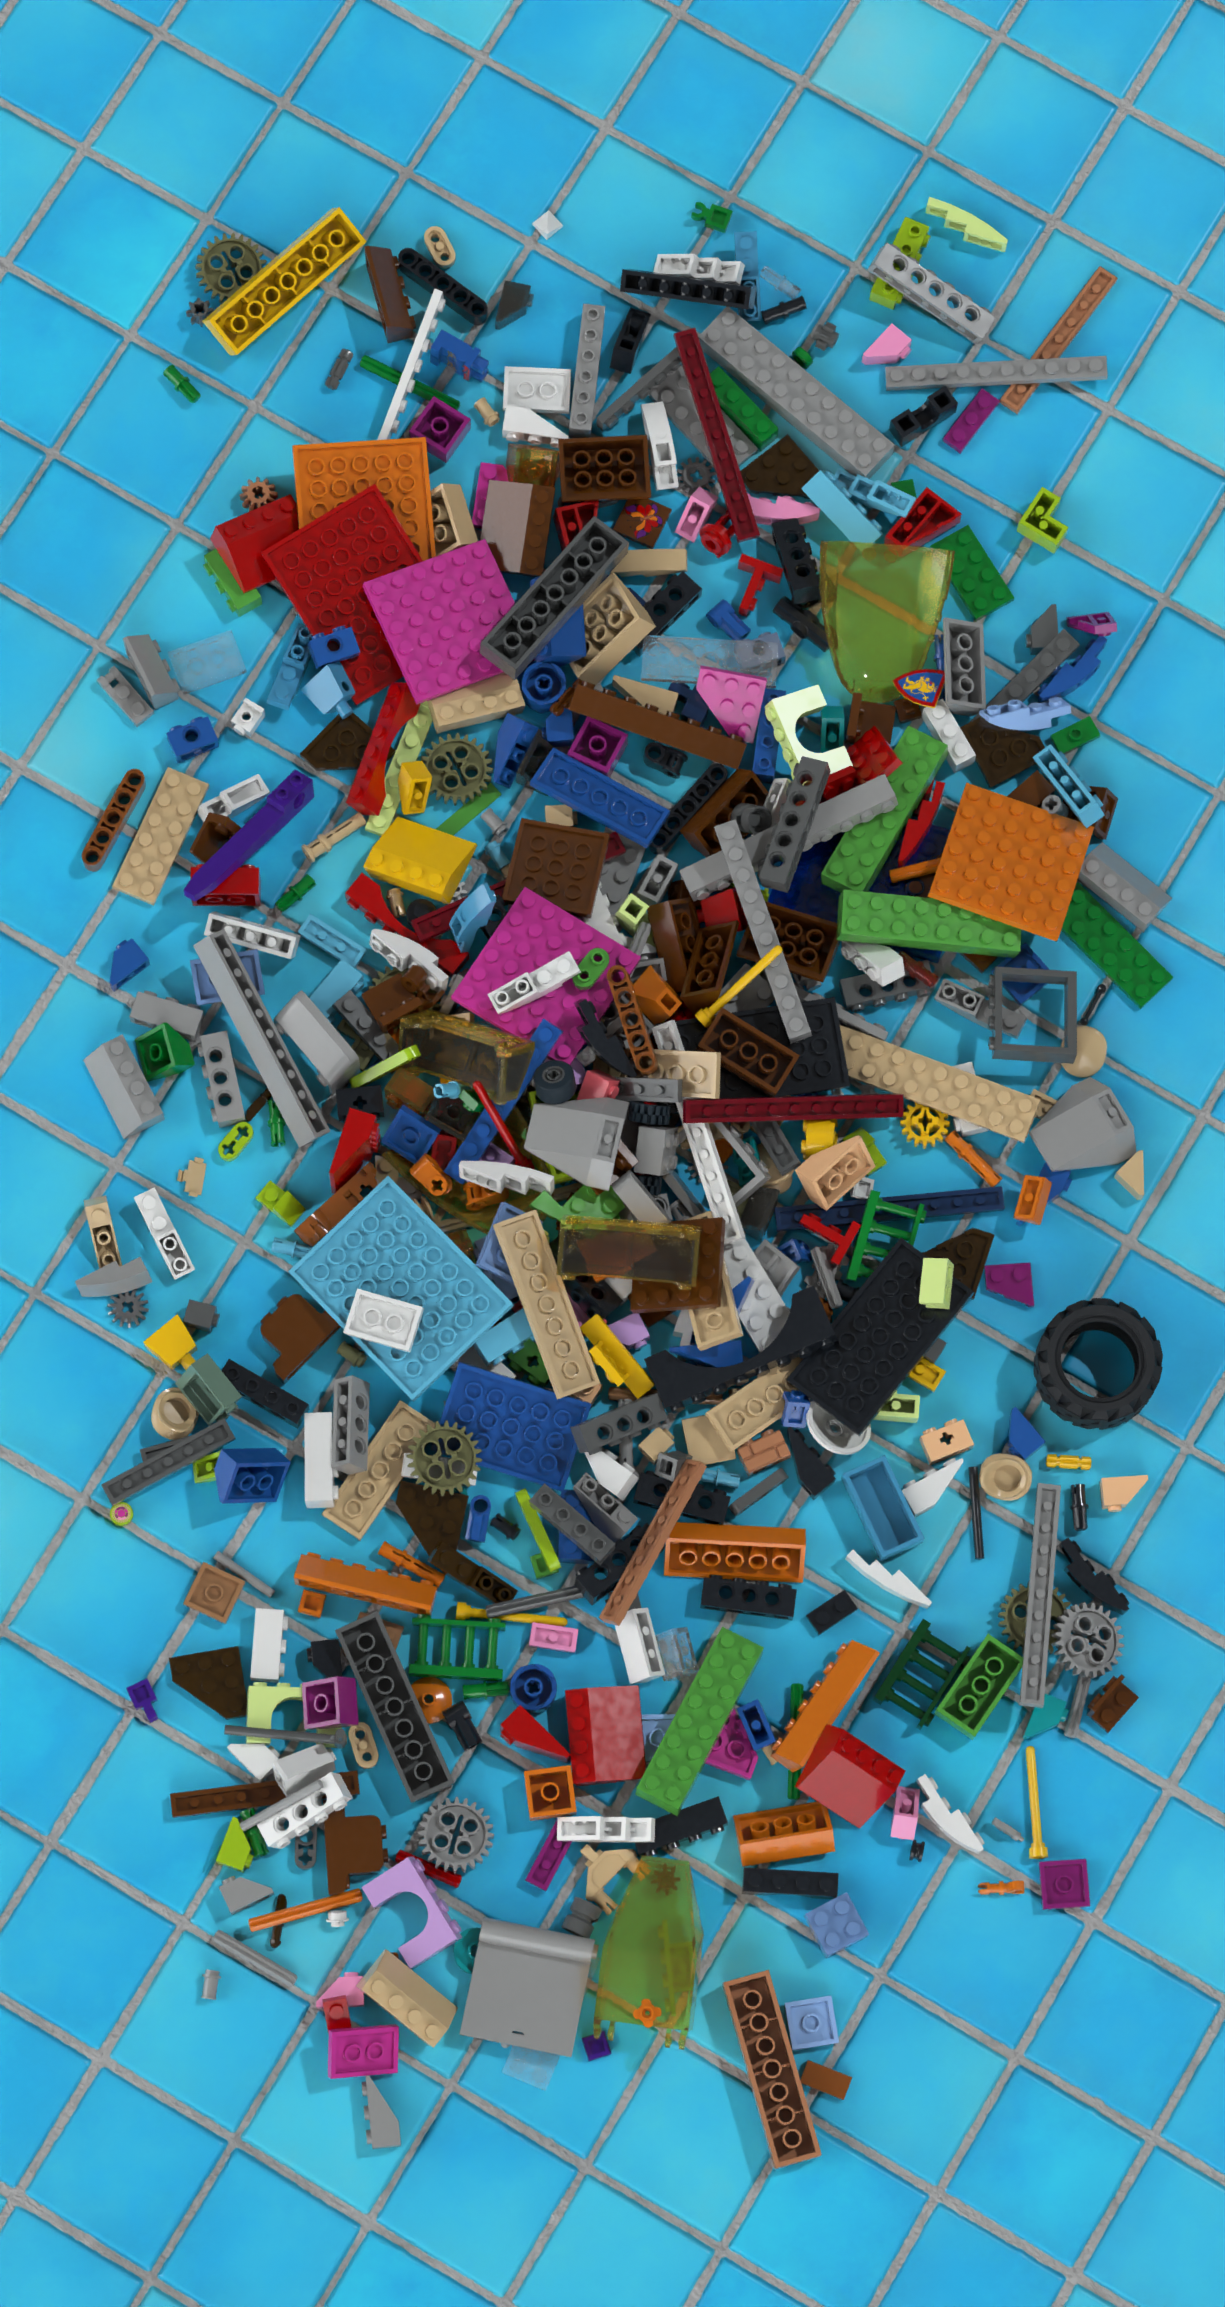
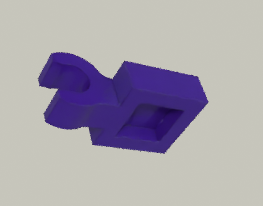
M146 1678L127 1687L126 1689L136 1711L143 1708L150 1723L158 1720L152 1703L158 1700L148 1679Z

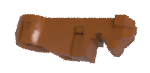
M371 1162L366 1164L294 1230L304 1243L313 1247L364 1199L360 1195L362 1191L360 1187L363 1189L368 1187L372 1191L377 1186V1180L375 1179L377 1170L374 1168V1165Z

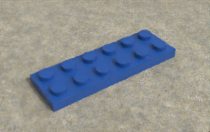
M552 748L530 781V786L646 849L670 815V810L555 748Z

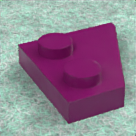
M1109 612L1066 617L1067 626L1074 629L1098 634V636H1109L1111 632H1117V623Z
M1030 1262L984 1266L986 1290L995 1294H1001L1012 1301L1016 1300L1026 1304L1027 1307H1034Z

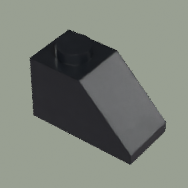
M339 1639L312 1641L311 1648H307L308 1662H313V1668L325 1678L343 1677Z

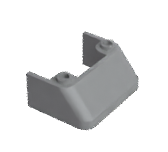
M302 990L294 995L273 1019L281 1036L283 1034L287 1037L289 1036L317 1068V1079L324 1087L329 1086V1092L332 1096L336 1093L337 1089H341L348 1084L349 1079L361 1073L359 1057Z

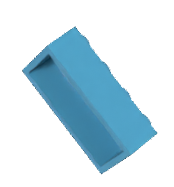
M885 1455L842 1475V1482L880 1562L923 1543L925 1538Z

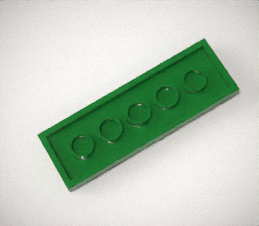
M1076 883L1061 931L1123 993L1142 1009L1173 979V976L1079 883Z

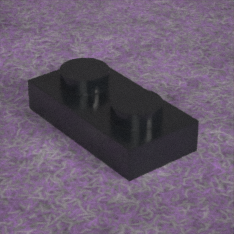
M843 1590L807 1614L806 1617L817 1634L821 1635L857 1611L858 1608L847 1592Z

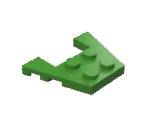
M584 1184L563 1206H560L545 1190L529 1205L530 1208L546 1214L547 1217L553 1220L560 1221L566 1227L591 1240L625 1207L612 1186H610L609 1191L605 1190L600 1195H596L591 1187Z

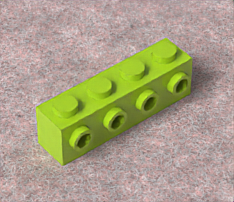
M905 217L893 245L897 246L904 255L912 257L920 263L922 258L920 251L922 247H927L931 238L928 235L929 226ZM893 263V267L897 271H900L899 265ZM877 277L871 289L869 300L894 310L896 303L901 304L904 295Z

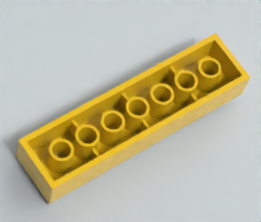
M340 207L332 208L202 322L229 355H238L367 241Z

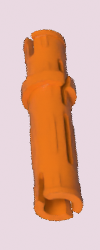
M955 1130L944 1139L958 1153L957 1156L960 1159L963 1158L990 1187H995L1003 1179L976 1153L973 1145L964 1141Z
M384 1541L378 1555L396 1563L395 1566L398 1568L401 1566L417 1576L433 1582L439 1588L445 1578V1574L407 1554L408 1551H401Z

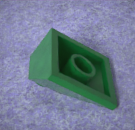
M162 1023L135 1038L147 1082L182 1073L195 1065L190 1044L168 1023Z

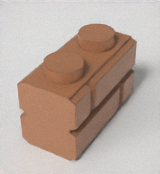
M773 1429L767 1430L760 1434L762 1438L755 1441L751 1438L737 1448V1454L748 1477L791 1457L789 1448L780 1430L775 1432Z

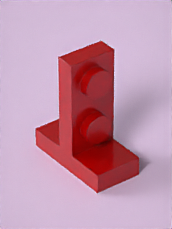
M742 554L739 559L738 569L753 574L739 607V615L747 617L749 611H754L758 601L755 598L757 591L762 592L766 579L780 584L784 569Z
M809 1213V1215L804 1214L799 1221L800 1225L838 1246L829 1261L838 1266L861 1225L852 1221L843 1236L840 1234L841 1230L831 1224L827 1227L820 1223L822 1219L812 1213Z

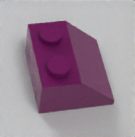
M336 1676L302 1683L304 1730L343 1728L359 1725L356 1678Z

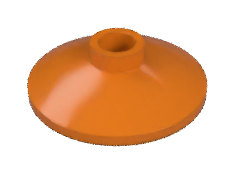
M424 1677L415 1681L411 1687L427 1723L433 1724L444 1719L445 1716H443L441 1711L452 1706V1694L449 1687L443 1681L434 1677ZM427 1695H431L433 1697V1701L431 1703H426L424 1701V1698Z

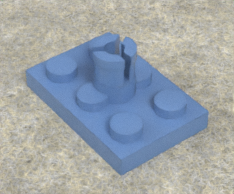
M258 949L237 952L259 996L265 995ZM190 960L197 1006L222 1002L201 960Z
M501 1202L475 1265L515 1285L493 1225L525 1212L506 1202Z

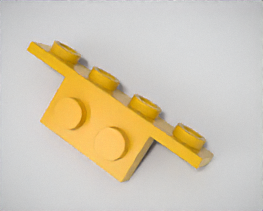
M595 1314L580 1326L581 1331L594 1345L589 1350L591 1359L596 1365H600L604 1369L605 1375L611 1383L620 1386L624 1382L637 1399L654 1387L653 1380L598 1314Z

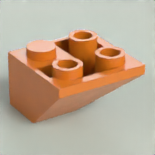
M651 965L633 983L641 1011L654 1025L670 1018L682 1004L680 996ZM625 993V995L631 1000V994Z

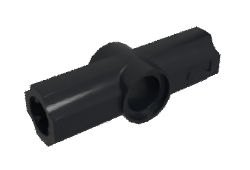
M786 596L781 598L773 609V613L788 623L797 636L802 639L807 638L823 652L829 650L837 639L834 633L820 623L815 614L807 609L803 610Z

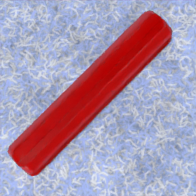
M403 1850L398 1851L395 1858L397 1863H400L407 1857L418 1858L425 1868V1871H423L425 1875L455 1888L459 1887L462 1880L461 1875L454 1874L450 1870L445 1873L443 1867L436 1869L435 1864L431 1862L428 1863L426 1860Z

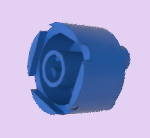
M536 662L530 665L523 674L521 682L522 696L525 704L537 713L550 712L551 705L555 701L558 702V698L566 691V677L561 668L556 664ZM541 685H542L543 687L548 686V688H547V689H544V688H540V686H541Z
M540 1664L520 1667L512 1676L510 1683V1696L515 1706L521 1705L529 1714H539L551 1707L557 1694V1683L553 1673L547 1667ZM535 1684L538 1685V1693H529V1685L532 1687Z

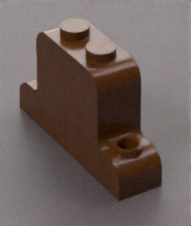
M299 1294L283 1297L277 1304L278 1309L273 1314L269 1312L261 1320L262 1338L280 1355L273 1363L276 1377L284 1385L341 1328L326 1310L323 1313H319Z
M345 1808L339 1811L334 1810L328 1814V1819L324 1821L328 1891L329 1896L342 1894L347 1889H350V1876L380 1873L384 1868V1863H388V1849H383L382 1839H387L386 1825H381L378 1817L374 1815L345 1817Z

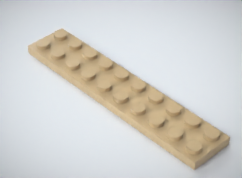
M840 1025L849 1078L892 1094H904L903 1098L1025 1143L1040 1106V1099Z

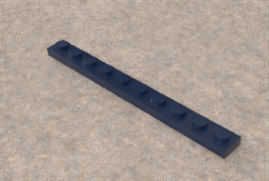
M1002 1186L882 1197V1201L917 1210L918 1204H924L923 1210L927 1211L925 1218L1003 1211L1005 1209ZM867 1199L839 1201L827 1211L817 1204L776 1207L774 1211L777 1232L807 1229L800 1225L799 1221L804 1214L809 1215V1213L821 1218L820 1223L827 1227L830 1224L833 1226L850 1225L852 1221L861 1224ZM883 1210L875 1211L873 1220H876V1222L912 1219Z

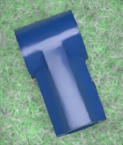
M724 599L706 614L711 624L718 629L721 628L736 644L745 639L751 632V629L736 615L733 607Z
M484 1495L475 1496L471 1500L465 1540L485 1543L491 1502ZM485 1501L488 1506L484 1512H477L474 1509L476 1502Z

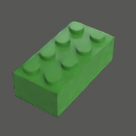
M987 1634L934 1714L973 1740L1021 1670L1023 1657L990 1634Z

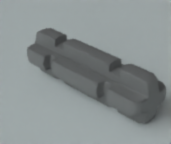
M348 349L341 350L338 356L340 359L337 358L329 374L331 377L328 376L325 382V386L329 389H337L340 383L338 380L342 379L349 365L348 362L353 358V353Z

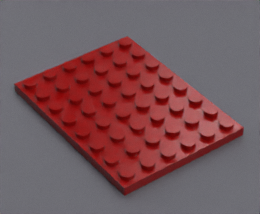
M373 484L261 552L265 562L312 636L319 633H324V635L333 633L332 629L343 625L346 628L352 627L360 654L341 661V664L355 690V695L351 698L355 706L390 686L391 682H396L404 677L363 589V583L423 561L376 484ZM329 641L327 643L329 650H339L337 642Z

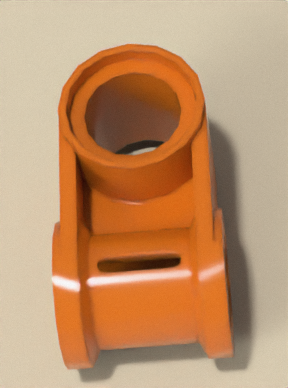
M426 1153L409 1169L411 1175L432 1195H445L453 1188L452 1179ZM437 1181H442V1182H443V1183L441 1184V1187H442L443 1189H438V1188H437V1187L439 1186V1183H438Z
M467 1182L463 1185V1191L466 1193L468 1201L466 1208L471 1211L504 1202L509 1196V1189L507 1187L500 1194L472 1182Z

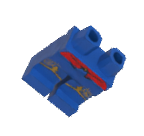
M440 331L431 346L430 363L438 366L442 362L454 368V371L458 375L463 376V379L468 382L472 377L483 382L489 372L487 368L489 361L481 357V350L477 347L472 349L469 344L448 332Z

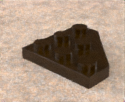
M787 434L740 472L745 488L750 493L773 494V496L804 497V499H810L801 488L819 470Z
M354 713L345 719H342L338 714L300 753V756L316 771L359 769L373 730ZM391 746L386 762L395 754V749Z
M981 717L960 727L976 754L975 761L989 788L1035 765L1036 762L1033 756L1045 748L1039 736L999 727Z
M971 1228L922 1253L928 1258H948L954 1264L953 1276L974 1291V1295L970 1298L974 1300L994 1234Z
M400 1481L396 1505L428 1556L430 1557L438 1541L444 1542L457 1551L469 1496L459 1493H453L451 1496L449 1491H445L444 1496H441L438 1489L432 1495V1487H428L424 1491L423 1485Z
M238 1646L169 1658L172 1681L176 1685L186 1690L226 1720L247 1716V1695Z

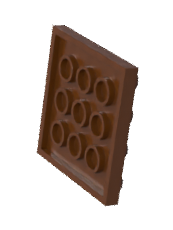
M521 818L502 896L504 903L513 905L524 887L571 915L591 918L609 845L610 833Z
M718 1217L671 1221L656 1235H651L658 1251L633 1264L630 1310L633 1313L721 1307L725 1219ZM636 1224V1230L645 1229L642 1224Z

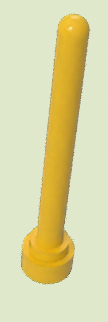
M776 945L715 1003L704 1010L701 1008L695 1014L696 1018L708 1028L721 1007L723 1008L783 951L782 947Z
M457 1602L455 1620L470 1619V1617L488 1619L485 1609L471 1608V1605H467L466 1602ZM512 1613L494 1617L503 1621L535 1622L562 1627L568 1623L564 1617L526 1613Z
M1028 1746L1026 1748V1762L1033 1843L1031 1848H1029V1858L1043 1859L1048 1858V1847H1045V1843L1042 1842L1035 1749L1033 1746Z

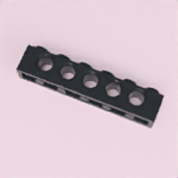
M622 269L620 292L734 308L754 309L757 286L642 270Z

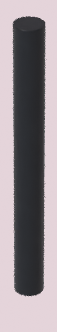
M969 1467L975 1559L980 1560L984 1559L978 1467Z

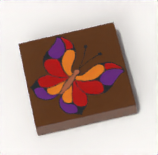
M648 498L627 499L613 530L627 539L654 549L672 509Z

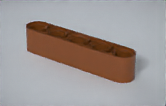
M139 769L127 771L82 852V860L87 870L94 872L102 868L146 787V781L143 772ZM133 778L141 780L138 785H131L129 783ZM127 797L130 799V802L123 805L119 803V800ZM113 816L120 818L116 824H111L108 820ZM101 836L109 837L106 843L98 842V838ZM91 855H96L99 857L98 860L93 863L88 862L87 858Z
M620 965L612 966L607 972V979L635 1066L642 1074L651 1075L656 1072L658 1061L630 975L624 967ZM623 972L624 979L621 982H614L613 976L615 973ZM623 994H631V1000L627 1004L620 1003V998ZM637 1015V1023L632 1026L628 1025V1017ZM640 1036L644 1037V1045L635 1047L634 1040ZM651 1058L652 1065L647 1069L641 1068L642 1060Z

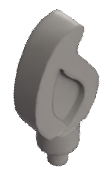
M996 1817L993 1819L991 1824L997 1829L1011 1836L1015 1841L1023 1842L1024 1838L1020 1832Z

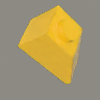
M423 761L404 762L401 764L398 786L402 813L404 815L425 812L432 775Z

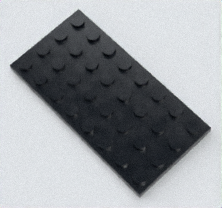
M835 997L801 1002L812 1036L791 1044L777 1006L732 1012L738 1018L800 1055L775 1097L797 1096L850 1087ZM697 1018L675 1021L684 1050L696 1051L708 1028ZM720 1066L719 1098L770 1097ZM668 1102L671 1106L670 1115L679 1114L676 1103Z
M902 1238L899 1239L832 1322L831 1325L838 1340L829 1348H819L812 1351L813 1353L803 1358L786 1379L794 1388L805 1394L806 1397L859 1437L974 1295V1291L953 1276L950 1309L927 1308L926 1305L920 1304L919 1295L923 1258L928 1257Z

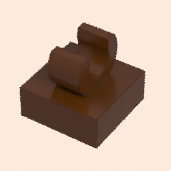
M906 698L894 701L893 704L896 707L900 724L922 717L918 704Z

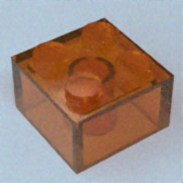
M400 1066L384 1088L386 1103L391 1108L398 1110L402 1105H405L425 1119L428 1118L438 1103V1098L433 1093V1087Z

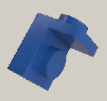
M792 1238L777 1248L796 1264L801 1262L808 1263L812 1260L809 1254L810 1248L802 1240Z
M799 1390L784 1391L785 1405L781 1419L782 1426L805 1428L806 1414L810 1408L808 1397Z

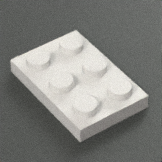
M505 366L503 411H505L506 405L529 408L534 413L569 414L571 369Z
M357 1289L343 1333L410 1353L424 1308Z

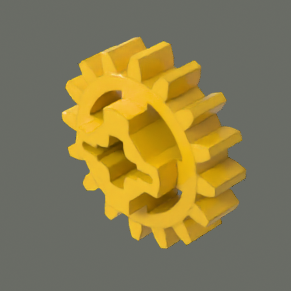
M916 1102L914 1107L908 1104V1113L903 1112L902 1117L905 1120L900 1121V1126L905 1127L902 1129V1135L908 1134L906 1141L914 1140V1147L921 1143L923 1149H926L929 1143L932 1147H935L936 1140L942 1143V1135L947 1136L948 1130L946 1128L950 1127V1121L946 1120L948 1114ZM921 1111L917 1116H913L915 1113ZM929 1111L933 1112L937 1117H934ZM924 1116H926V1121L928 1124L926 1127V1131H924V1127L922 1124V1122L924 1121ZM913 1131H917L921 1136L916 1135ZM933 1131H937L934 1135L929 1136Z

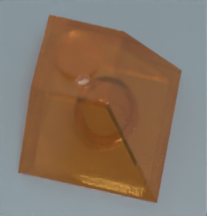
M508 443L506 459L508 482L554 487L559 451L532 445Z

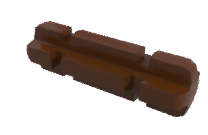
M577 679L572 687H569L558 698V702L555 701L551 705L550 711L555 716H560L564 712V708L567 709L576 682L582 684L581 679Z

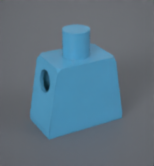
M340 661L327 664L301 689L310 701L325 715L337 711L341 718L345 719L353 713L347 701L355 695V690Z

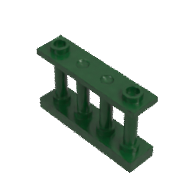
M922 1619L873 1698V1701L880 1705L884 1700L887 1702L891 1701L920 1719L921 1721L916 1727L921 1730L923 1725L929 1726L935 1716L931 1712L959 1667L965 1668L971 1658L968 1654L971 1649L970 1647L966 1646L963 1653L959 1652L932 1635V1631L928 1629L931 1623L925 1619ZM920 1641L931 1644L955 1659L957 1663L952 1671L949 1673L919 1654V1650L916 1648ZM914 1661L945 1680L939 1692L907 1674V1670L904 1669L907 1662L913 1663ZM896 1680L898 1682L903 1681L933 1700L926 1712L894 1693L895 1690L892 1689V1686Z

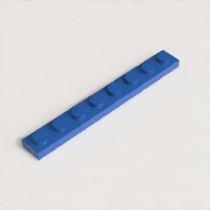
M546 1019L541 1021L491 1098L504 1122L532 1081L535 1070L544 1063L564 1032ZM486 1109L483 1110L444 1170L446 1174L461 1184H465L466 1180L459 1176V1163L461 1161H480L498 1133V1129Z

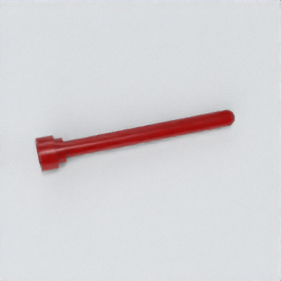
M475 1081L473 1088L515 1159L514 1164L535 1169L531 1159L523 1156L482 1083Z

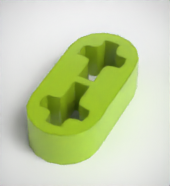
M237 1123L218 1146V1152L222 1160L229 1162L235 1160L251 1142L254 1132L249 1123ZM247 1128L248 1136H242L239 1140H236L239 1137L238 1130H245ZM233 1143H235V1145L232 1148L234 1153H228L227 1155H225L224 1147L226 1146L229 1148Z

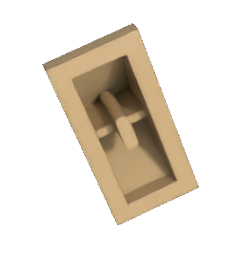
M1143 1150L1135 1153L1114 1176L1136 1200H1142L1144 1196Z

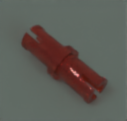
M904 951L899 953L903 957L904 969L909 972L912 978L919 979L930 989L935 986L939 980L937 975L925 968L921 961L917 962Z

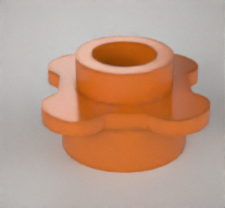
M643 1999L642 2005L634 2010L633 2016L635 2019H640L645 2027L650 2028L653 2026V2021L661 2016L662 2011L659 2007L652 2005L650 1999ZM646 2011L650 2012L648 2016L645 2014Z

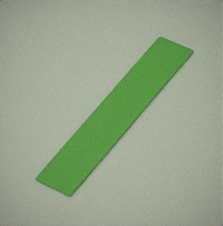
M489 783L487 790H481V797L475 795L474 802L469 800L437 827L436 830L454 836L501 796V793L492 783Z

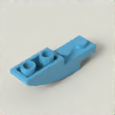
M757 231L734 232L735 261H741L745 265L740 284L757 286L754 309L738 308V315L745 321H760L761 303Z
M298 623L283 657L282 666L267 698V704L289 710L293 698L296 697L311 658L307 644L312 640V635L303 624Z
M487 882L480 885L462 902L449 923L461 953L470 951L479 927L487 925L492 914L494 904L496 903V895L493 890H490Z

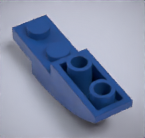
M1098 636L1096 640L1092 638L1085 647L1086 653L1083 656L1078 655L1072 666L1067 662L1062 668L1059 666L1051 675L1052 681L1049 684L1044 683L1039 689L1037 703L1049 701L1053 697L1063 698L1090 679L1100 667L1101 661L1096 657L1104 649L1108 639L1104 636Z

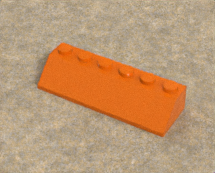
M676 1522L669 1538L665 1542L664 1576L709 1578V1575L723 1576V1579L742 1578L757 1581L803 1583L806 1529Z
M307 1552V1555L301 1554L294 1574L295 1585L410 1613L432 1615L438 1590L431 1581L420 1580L419 1583L411 1581V1577L398 1574L397 1577L388 1575L389 1572L382 1569H375V1572L365 1570L366 1566L353 1563L352 1566L344 1565V1561L340 1559L330 1558L328 1561L320 1559L321 1555Z
M854 1640L846 1644L843 1642L835 1653L838 1657L834 1663L830 1661L822 1672L825 1676L821 1682L817 1680L810 1689V1692L813 1693L808 1701L806 1699L802 1701L797 1709L800 1713L796 1719L791 1718L784 1728L787 1732L783 1738L778 1737L772 1745L771 1749L774 1751L770 1756L791 1772L804 1767L826 1724H833L880 1653L877 1650Z

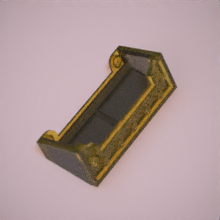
M428 1009L400 1017L398 1052L417 1045L421 1056L397 1070L406 1072V1075L412 1077L419 1076L420 1073L425 1072L443 1079L456 1081L473 1088L475 1081H480L486 1092L490 1093L489 1099L493 1100L494 1104L504 1105L507 1104V1101L517 1099L535 1050V1041Z
M564 1214L560 1223L556 1275H562V1279L575 1280L576 1276L586 1275L667 1282L677 1285V1289L691 1290V1287H696L702 1226Z

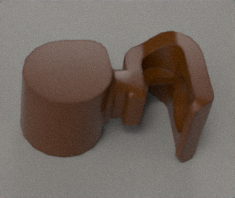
M412 965L401 977V983L408 992H417L416 997H419L423 1003V1010H427L435 1005L444 995L445 991L441 989L435 994L427 992L430 988L425 983L427 973L420 966Z

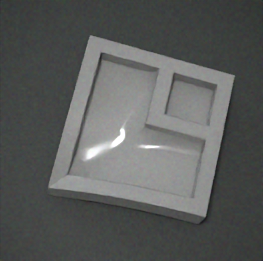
M764 1239L754 1254L778 1294L782 1297L801 1267L768 1240Z

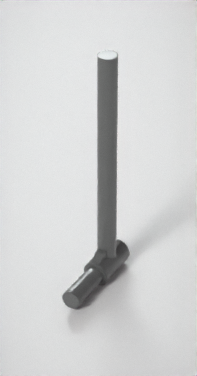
M225 1725L224 1731L226 1735L334 1744L339 1749L347 1745V1735L343 1729H338L336 1734L332 1735Z

